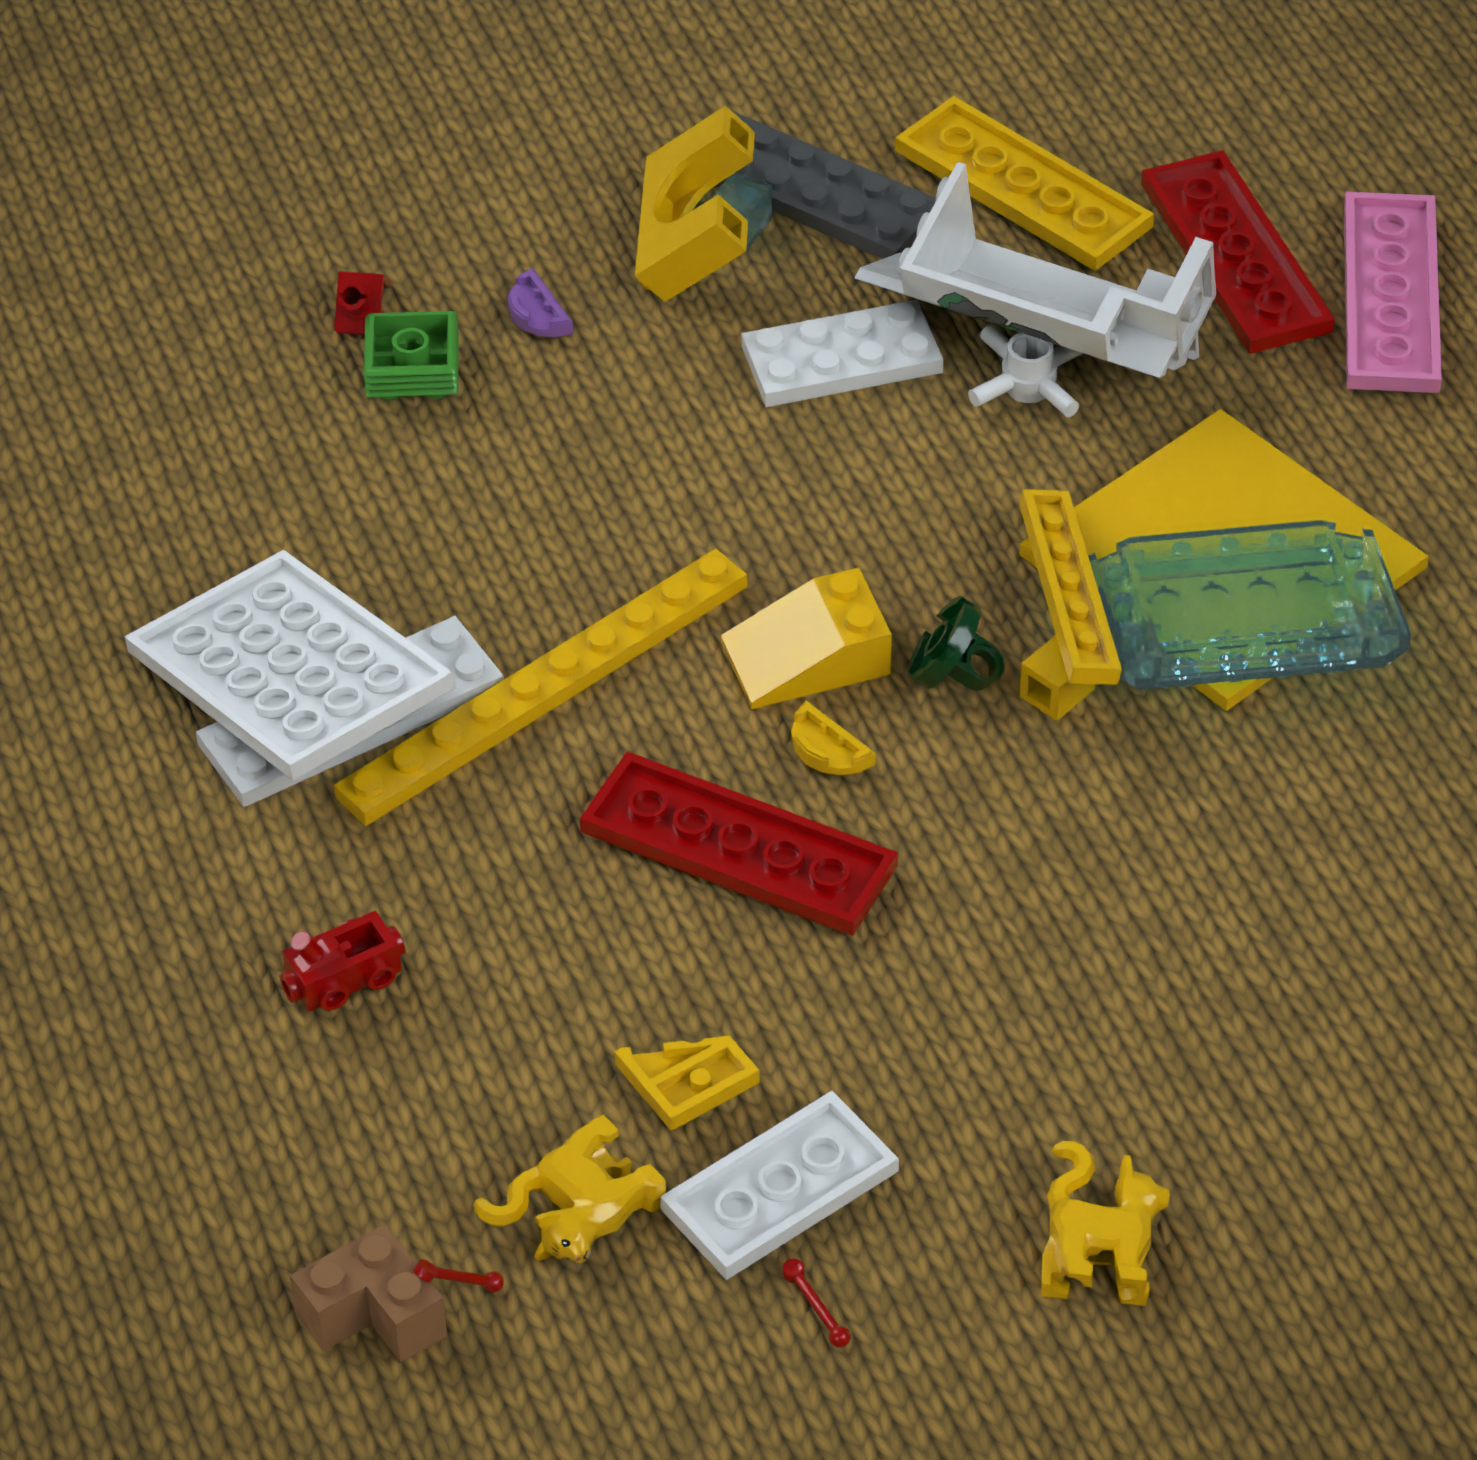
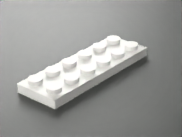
M453 616L410 635L406 639L451 670L456 688L358 743L350 750L344 751L318 766L310 773L293 781L218 722L196 731L197 744L241 805L246 807L446 716L504 680V675L458 618Z

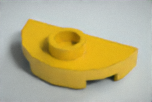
M807 700L795 712L791 739L794 752L806 765L819 772L834 775L860 773L876 765V753Z

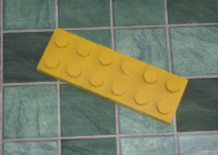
M952 96L895 137V151L941 179L944 177L949 178L957 162L966 164L969 191L972 198L1094 271L1153 228L1154 213L955 96Z

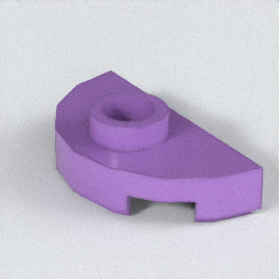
M534 268L520 274L516 278V285L510 290V294L507 297L508 311L512 321L523 331L537 336L560 337L573 334L572 320Z

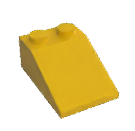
M859 567L813 578L721 635V643L751 709L891 675L892 634Z

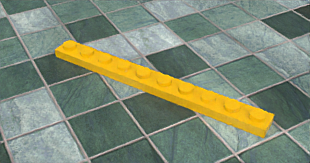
M715 548L334 784L335 798L363 825L368 826L746 589L747 573Z

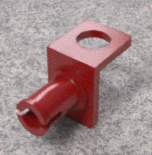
M339 271L334 330L342 334L365 335V316L372 313H382L383 289L390 288L391 281L384 274Z

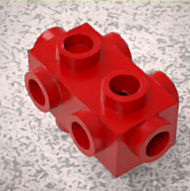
M376 910L359 918L350 919L342 925L313 938L307 932L300 931L292 937V947L282 951L285 973L280 974V983L288 1000L291 1003L301 1000L308 1012L320 1007L326 1011L336 1010L347 1002L351 993L367 986L372 990H381L389 986L394 981L396 974L402 971L400 956L406 953L405 945L396 927H387Z

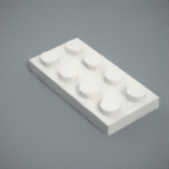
M917 299L741 333L742 349L765 407L943 373V357Z
M830 1091L660 1196L661 1211L713 1267L728 1280L899 1172V1158L833 1091Z

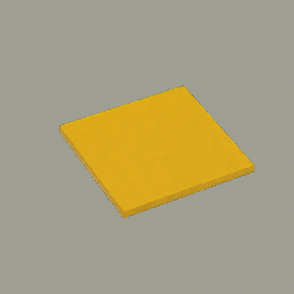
M1219 409L1074 507L1107 621L1225 711L1231 709L1424 571L1428 566L1429 556L1222 409ZM1027 538L1020 543L1019 555L1037 568L1030 541Z

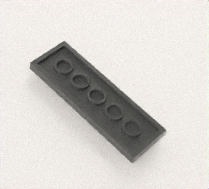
M732 111L755 132L753 162L715 185L716 187L881 259L902 253L905 248L912 247L917 237L919 221L925 212H931L936 202L935 197Z

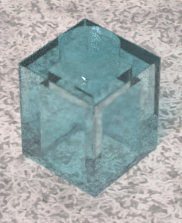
M734 173L725 180L713 197L719 194L748 220L746 248L748 251L772 220V185Z

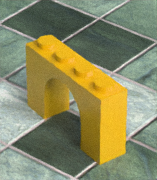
M726 105L646 157L635 277L645 289L651 290L664 302L746 252L748 220L719 194L694 209L701 198L715 185L753 162L755 132Z

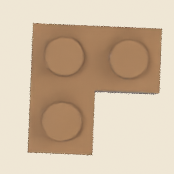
M385 1223L290 1275L295 1314L323 1351L372 1325L401 1363L447 1337L444 1298L431 1282H425L414 1274L413 1268L417 1263Z

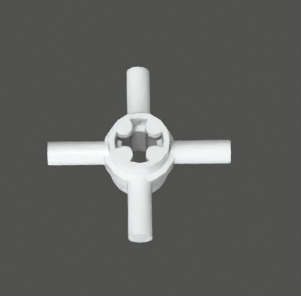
M991 324L982 330L980 338L1003 358L1002 374L969 390V399L975 407L1007 392L1011 398L1023 403H1036L1046 398L1066 417H1071L1078 411L1079 403L1055 381L1057 379L1058 366L1084 353L1060 345L1053 348V343L1023 333H1018L1009 340Z

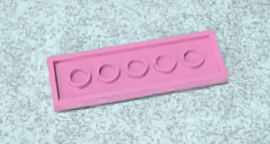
M1345 192L1344 245L1347 389L1440 393L1442 373L1435 195Z

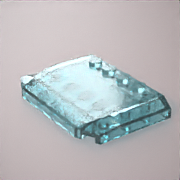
M1315 520L1129 537L1116 544V552L1097 560L1095 553L1088 555L1122 668L1120 679L1139 690L1174 686L1188 687L1196 684L1239 682L1242 680L1271 677L1285 678L1292 675L1324 672L1336 673L1346 670L1385 667L1410 649L1411 633L1373 530L1362 528V535L1360 537L1335 532L1336 523Z

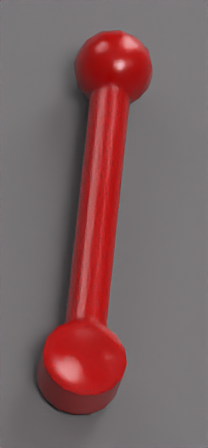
M420 1259L413 1268L414 1274L425 1282H431L434 1278L480 1285L490 1293L499 1292L504 1285L502 1275L495 1271L481 1275L435 1267V1265L425 1259Z
M798 1259L785 1261L783 1264L784 1279L797 1284L829 1330L831 1344L839 1348L845 1347L851 1339L850 1332L846 1327L837 1324L806 1280L803 1262Z

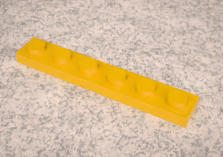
M1022 489L1019 506L1069 683L1088 686L1098 684L1118 685L1122 668L1069 491Z

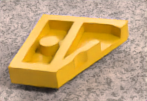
M731 1036L704 1038L696 1043L686 1041L663 1043V1051L632 1055L631 1047H622L614 1051L615 1065L670 1131L677 1129L760 1083V1070Z

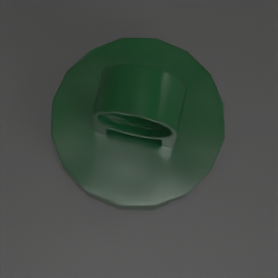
M962 596L952 599L936 615L943 622L934 630L932 635L927 631L923 633L908 665V673L912 675L910 678L926 689L935 687L948 675L969 689L983 690L999 680L1004 674L1005 669L1004 657L1000 650L975 633L981 618V608ZM972 655H978L986 661L989 669L988 677L978 675L971 665Z

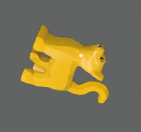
M603 1114L576 1130L563 1145L546 1154L537 1166L524 1171L508 1186L506 1205L495 1206L480 1197L475 1200L474 1212L484 1223L492 1227H506L516 1223L527 1211L529 1192H541L561 1209L542 1213L535 1217V1222L542 1229V1241L535 1252L534 1258L537 1261H542L554 1256L560 1260H573L577 1263H582L588 1259L594 1240L617 1231L634 1211L642 1208L649 1212H655L661 1209L660 1196L666 1193V1180L651 1164L641 1166L630 1174L632 1161L628 1157L620 1159L618 1156L609 1155L604 1142L610 1143L617 1138L619 1130Z
M1062 1141L1055 1144L1052 1149L1053 1155L1072 1161L1074 1167L1071 1171L1053 1180L1047 1194L1050 1207L1049 1240L1042 1254L1040 1296L1067 1299L1070 1282L1064 1279L1066 1275L1079 1280L1083 1287H1092L1093 1265H1111L1116 1276L1120 1303L1146 1306L1150 1287L1147 1281V1271L1142 1268V1265L1151 1246V1222L1160 1211L1168 1207L1170 1202L1169 1189L1157 1185L1150 1175L1134 1171L1131 1156L1124 1155L1114 1192L1117 1207L1101 1206L1070 1199L1071 1192L1084 1186L1091 1179L1096 1170L1094 1157L1084 1145L1075 1141Z

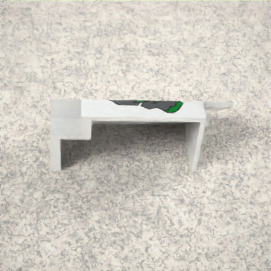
M957 162L949 178L944 177L941 180L936 193V202L930 213L925 212L922 215L917 228V237L912 247L905 248L902 253H897L860 267L855 276V279L1158 378L1166 375L1167 368L1176 370L1186 364L1187 358L1195 360L1200 357L1198 330L1216 297L1213 242L1195 237L1176 277L1147 269L1137 290L976 239L966 164Z

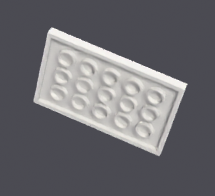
M285 550L276 553L124 636L127 650L131 655L293 781L456 688L451 670Z

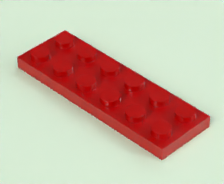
M1224 150L1142 170L1141 185L1185 254L1187 255L1195 237L1213 242L1216 285L1215 301L1249 354L1333 333L1335 318Z
M628 751L579 818L580 832L851 936H854L898 866V852Z

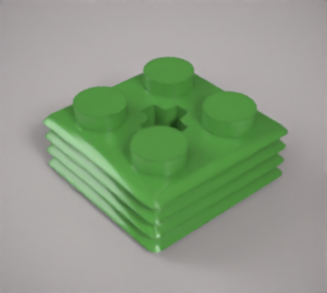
M455 311L372 313L365 316L364 382L367 397L395 400L401 396H427L432 399H439L446 395L458 393L459 333L457 313Z

